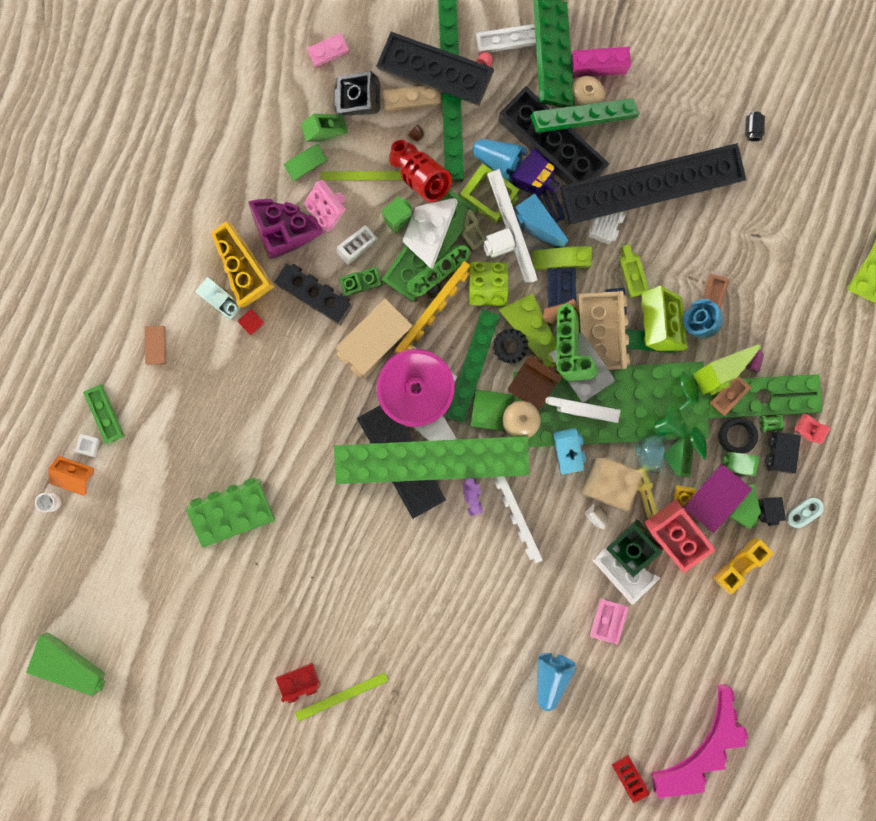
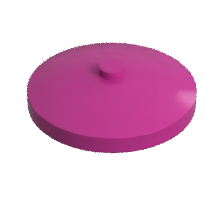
M408 349L395 354L383 365L377 378L376 391L382 409L391 419L402 425L418 427L436 421L448 410L454 396L455 386L449 367L439 356L423 349Z

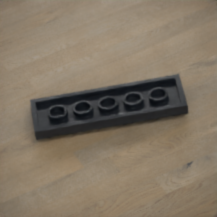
M390 32L376 65L379 70L480 106L494 73V68L394 32Z
M381 405L357 418L371 444L414 442L405 425L391 419L382 409ZM436 480L392 482L412 519L446 501Z

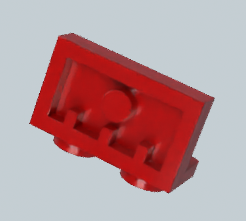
M313 662L275 678L282 695V703L286 701L288 703L295 702L303 694L310 696L316 693L321 685Z

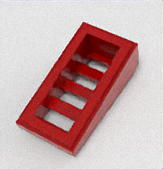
M629 755L611 764L633 803L650 795ZM628 764L630 765V767L625 769L624 771H619V769H621L622 767ZM634 772V774L626 779L623 778L629 773ZM635 780H638L637 783H635V784L631 785L630 787H628V784H630L631 782H633V781H635Z

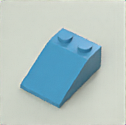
M535 194L515 207L514 212L519 227L525 233L554 248H562L567 245L569 240Z

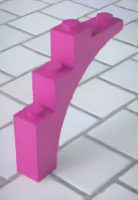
M726 684L717 685L718 703L716 715L703 743L682 762L664 770L651 772L653 790L657 798L705 793L704 785H707L705 773L702 772L726 770L727 754L724 749L747 747L748 733L744 726L739 722H735L738 720L737 712L733 709L732 702L735 701L733 690Z

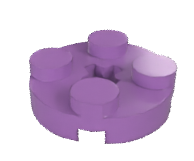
M464 478L463 491L465 503H468L471 507L467 508L470 517L482 514V504L478 501V495H481L479 483L476 484L475 478Z

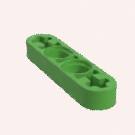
M456 245L436 260L433 269L426 267L408 282V293L413 296H421L461 266L464 261L466 262L469 259L470 251L468 247ZM458 250H463L462 257H456L459 254ZM447 259L450 262V266L447 270H444L442 262ZM429 271H434L435 273L433 281L427 279ZM414 284H421L418 286L419 291L413 290L415 288Z

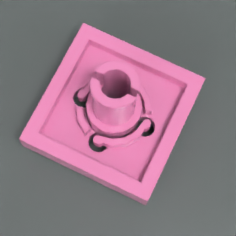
M323 179L316 182L304 202L307 209L326 233L334 228L346 210L343 206L345 203L344 195L342 193L334 195Z

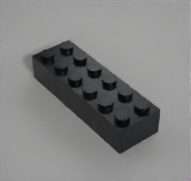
M527 86L499 113L498 121L530 151L532 149L536 150L553 165L555 174L565 184L600 177L610 164L572 128L537 133L530 117L534 111L549 110L550 108L546 104L540 103V99Z

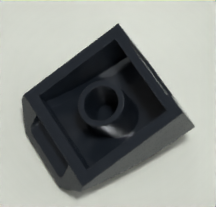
M372 71L338 76L334 86L335 113L338 115L377 114L381 109V85L378 76Z

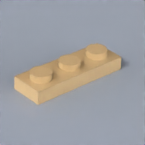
M425 86L383 90L386 111L441 105L440 92Z

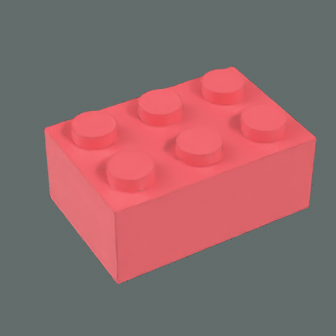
M676 499L645 521L651 534L683 573L715 551L710 541Z

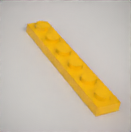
M464 261L395 349V354L413 349L411 345L415 340L419 341L423 337L425 327L427 325L430 327L436 319L435 314L438 311H443L448 303L446 300L449 296L453 297L459 289L457 286L460 282H465L469 277L470 265Z

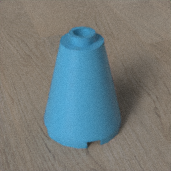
M487 139L476 141L472 147L474 157L493 171L500 169L502 178L512 183V175L523 162V155H527V148L524 146Z
M542 653L538 658L537 703L545 711L556 709L577 668L575 667V662L559 654L558 658L551 657L552 653Z

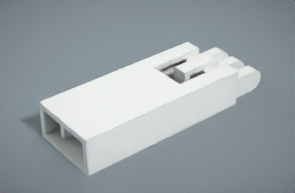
M547 397L545 400L547 404L557 406V411L616 423L619 421L621 410L555 397Z

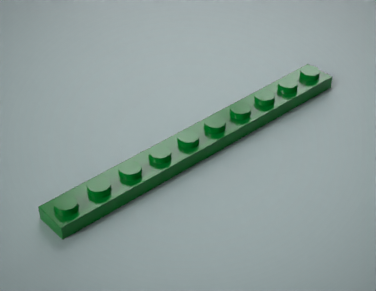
M438 0L440 49L459 55L457 0ZM442 93L445 169L450 173L452 181H464L461 99Z

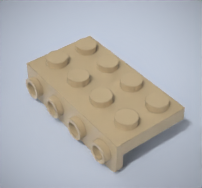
M623 291L578 294L580 332L585 336L608 370L627 369V365L630 364L629 353H626V346L629 345V336L625 334V326H628L627 314L624 315V307L627 306V296L623 294Z

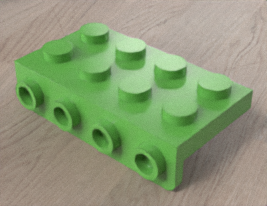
M260 478L247 479L244 481V484L239 486L236 484L231 485L220 493L218 491L212 492L204 499H193L186 508L187 515L202 548L275 521L261 486Z

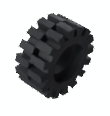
M516 329L501 331L493 341L494 354L504 363L511 364L522 360L529 349L526 335ZM509 338L516 340L518 343V349L515 353H508L504 349V343Z

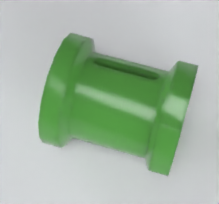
M777 415L776 417L760 416V431L762 433L770 430L782 432L784 429L782 415Z

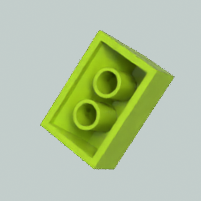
M658 286L641 293L646 346L657 351L687 350L686 328L683 325L684 310L682 297L663 286Z

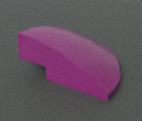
M272 199L248 201L255 226L269 260L289 253L323 234L319 223L310 214L307 216L300 211L298 206L292 203H275Z

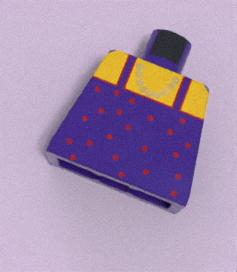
M532 149L512 175V185L536 196H540L545 189L555 193L560 183L554 180V166L534 149Z

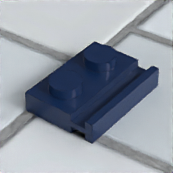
M576 268L547 269L548 307L565 304L572 299L576 301Z

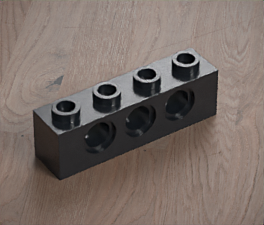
M286 263L274 283L319 313L341 325L352 308L351 303H349L350 299L343 294L338 296L333 293L334 289L327 284L322 286L317 283L318 279L313 275L308 274L306 276L302 273V269L295 264L290 266ZM297 279H303V284L300 287H295L294 282ZM319 289V295L311 297V290ZM328 299L336 301L333 307L326 306Z

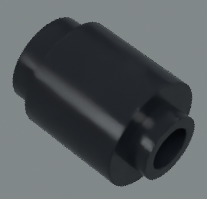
M758 111L751 112L750 115L746 116L745 136L747 141L750 142L761 141L765 135V115Z

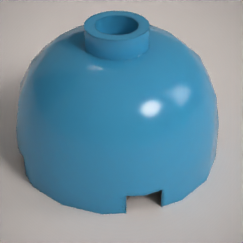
M700 299L690 305L691 308L684 312V327L691 335L700 339L715 336L723 325L724 317L721 309L709 299Z

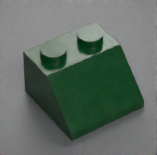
M635 519L606 548L632 577H635L663 551L660 543L638 519Z

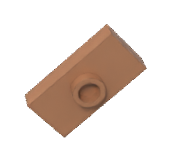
M738 376L731 381V386L722 389L709 404L725 416L752 387Z

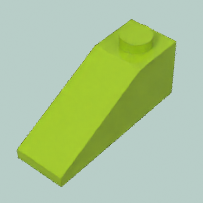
M592 246L532 251L534 270H547L548 268L589 270L592 266Z

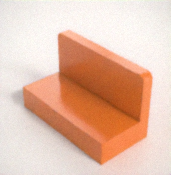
M58 456L48 468L49 483L51 485L85 496L87 493V482L94 474L93 467Z

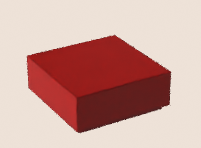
M250 309L237 321L250 336L265 324L253 309Z

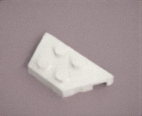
M455 198L415 207L403 238V243L431 269L434 267L458 204Z

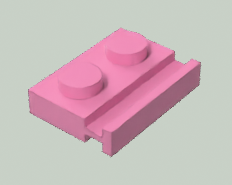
M600 598L590 636L618 645L628 606Z

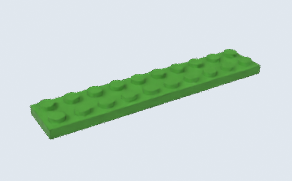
M528 436L334 446L336 484L530 475Z

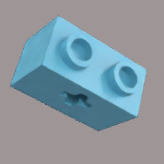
M576 428L553 432L561 475L583 471V463H586L585 452H581L580 446L584 445L582 435L577 433Z

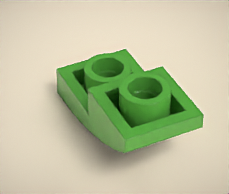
M315 144L283 165L292 180L296 181L309 171L318 168L328 159L319 144Z
M376 266L339 278L345 296L361 293L383 285L379 269Z

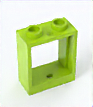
M482 163L460 193V197L478 208L477 211L497 225L499 221L503 222L500 210L495 213L472 197V194L483 179L488 176V173L493 172V170ZM503 178L507 191L511 193L509 198L514 207L520 198L518 196L520 190Z

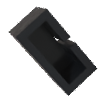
M773 432L769 436L768 447H770L769 450L771 451L765 460L768 471L796 474L801 435Z

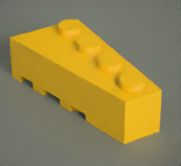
M225 221L211 232L218 254L221 256L224 264V270L230 280L231 289L234 291L238 307H248L275 287L233 224Z

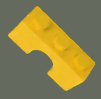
M752 538L712 578L725 592L733 594L746 581L744 579L745 575L753 568L761 567L774 553L761 539Z

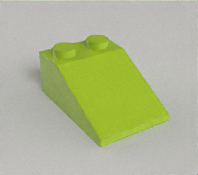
M757 344L711 362L693 375L702 394L710 392L711 395L721 392L722 389L731 386V381L741 374L761 348L760 345Z

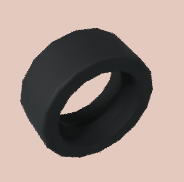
M734 418L722 424L719 429L718 438L720 445L727 452L744 454L750 452L756 446L758 431L755 425L748 419ZM734 425H742L748 430L749 441L743 447H734L728 441L727 433Z

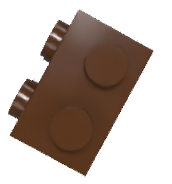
M533 355V357H527L508 387V391L522 401L530 402L539 410L562 376L559 375V371L552 366L546 367L542 364L543 360Z

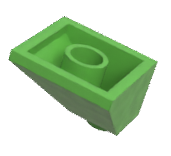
M476 389L470 427L506 432L503 427L502 418L506 408L512 404L513 395Z

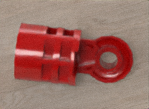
M401 139L392 144L389 162L392 166L401 168L400 175L404 183L409 185L426 202L432 203L441 200L451 187L452 178L450 173L427 153L418 152L415 145Z

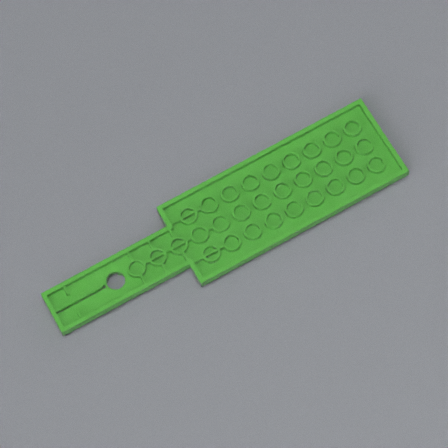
M704 361L628 365L627 369L609 370L616 381L583 402L621 410L618 423L557 411V406L549 405L545 401L542 408L538 410L541 417L540 428L533 436L528 438V447L555 446L553 432L576 428L577 433L582 435L583 444L680 439V436L677 434L673 435L672 433L659 436L655 429V422L666 418L671 405L676 404L678 407H681L688 401V397L681 386L682 372L687 373L694 380L699 390V402L695 404L692 401L690 405L681 411L682 418L687 429L693 431L694 427H698L705 438H709L708 419L821 413L820 374L741 378L752 388L723 416L709 404L718 393L711 395L709 392L703 395L693 375L704 367ZM519 371L513 372V379ZM563 377L549 395V397L582 403L569 382ZM760 389H765L770 394V400L766 404H761V402L757 401L756 394ZM514 396L515 402L522 401L518 397ZM687 433L684 438L691 439V435Z

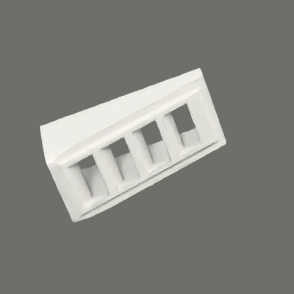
M365 225L337 246L336 253L349 266L372 246L378 238ZM362 234L369 239L368 242L361 236ZM356 239H358L363 245L361 246V245L356 241ZM351 244L357 249L356 251L350 246Z
M594 504L584 512L595 527L600 529L606 527L607 516L598 505Z

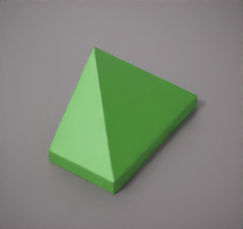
M681 437L663 456L677 476L691 477L694 447L691 439Z

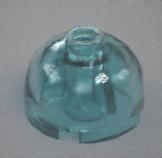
M650 435L642 440L641 445H636L635 456L638 457V463L641 468L651 473L660 474V469L658 468L662 466L665 450L662 441H666V436Z

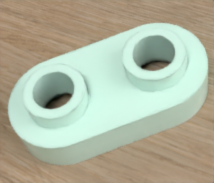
M807 498L788 511L786 515L787 523L794 528L804 527L823 513V503L817 498ZM810 504L814 506L812 511L809 510ZM794 515L798 516L797 521L793 520Z

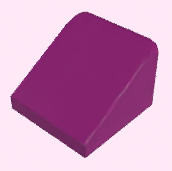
M758 350L745 367L747 370L757 373L760 371L764 358L761 350Z

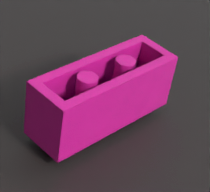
M630 47L572 51L573 78L627 74L631 66Z

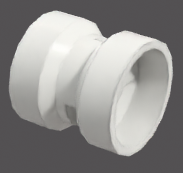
M42 493L35 499V507L40 512H53L61 506V498L56 493Z

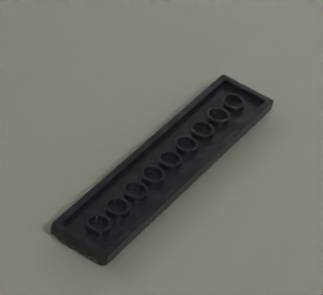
M738 143L563 185L559 188L568 223L572 225L740 183L747 179Z

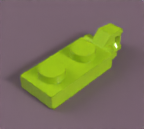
M630 244L620 248L622 257L619 260L631 299L642 296L641 293L648 291L649 288L640 257L636 253L632 254Z

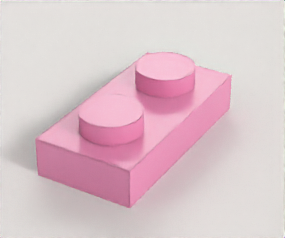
M341 33L307 48L315 68L349 53Z

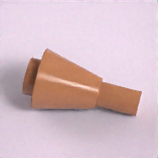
M572 299L565 303L570 304L573 307L577 306L575 299ZM564 304L544 309L542 316L547 324L551 323V325H554L557 322V311Z

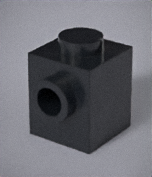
M782 497L758 499L761 512L758 518L761 522L767 523L768 526L780 525L779 521L786 520Z

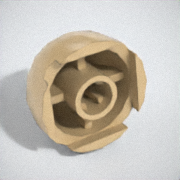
M582 76L573 82L572 92L575 106L604 102V86L595 77Z
M514 402L503 413V427L507 434L512 437L528 436L529 438L540 428V412L530 402Z

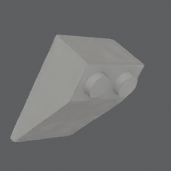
M580 332L579 356H590L598 367V374L593 379L568 381L583 403L616 380L585 336ZM556 349V350H554L553 352H551L549 355L552 357V359L554 360V362H555L556 365H557V349ZM568 349L565 354L569 353L571 349ZM587 365L584 370L589 369L591 365ZM568 367L565 372H568L571 367Z

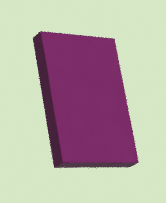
M720 464L683 508L711 532L715 533L753 489L723 464Z

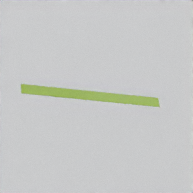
M320 171V180L323 179L324 181L402 180L400 171Z
M384 672L295 712L296 718L299 722L388 682L387 676Z

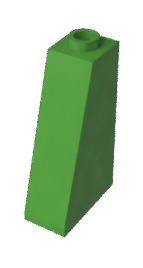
M46 632L39 635L26 671L27 674L91 696L102 691L105 685V680H103L105 673L52 634Z

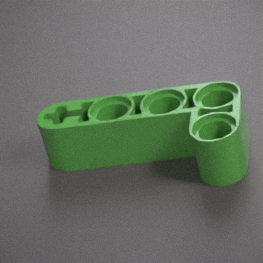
M564 304L557 311V370L566 381L593 379L598 374V367L590 356H579V316L572 305ZM568 349H571L569 353L565 354ZM587 365H591L589 369L584 370ZM568 367H571L568 372H565Z

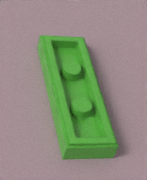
M100 384L84 391L83 393L105 444L125 437L104 386Z

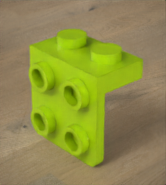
M471 262L469 305L507 306L508 264L502 262Z

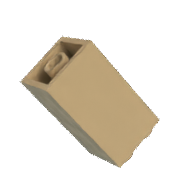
M384 298L335 347L338 351L336 355L344 364L349 362L352 365L350 369L359 378L363 376L366 379L398 347L413 325Z
M597 458L592 462L580 494L613 508L629 511L643 473L607 458Z

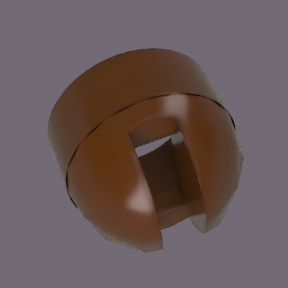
M417 124L409 132L408 136L414 141H420L424 136V131Z

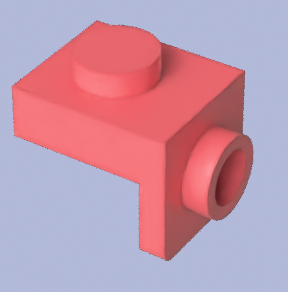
M802 414L794 431L808 441L822 444L830 431V427L820 424L809 415Z

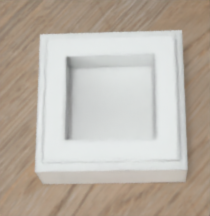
M80 434L75 453L96 457L100 439Z

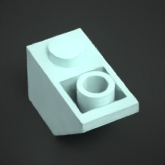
M208 277L195 291L230 320L241 308L238 307L236 300Z

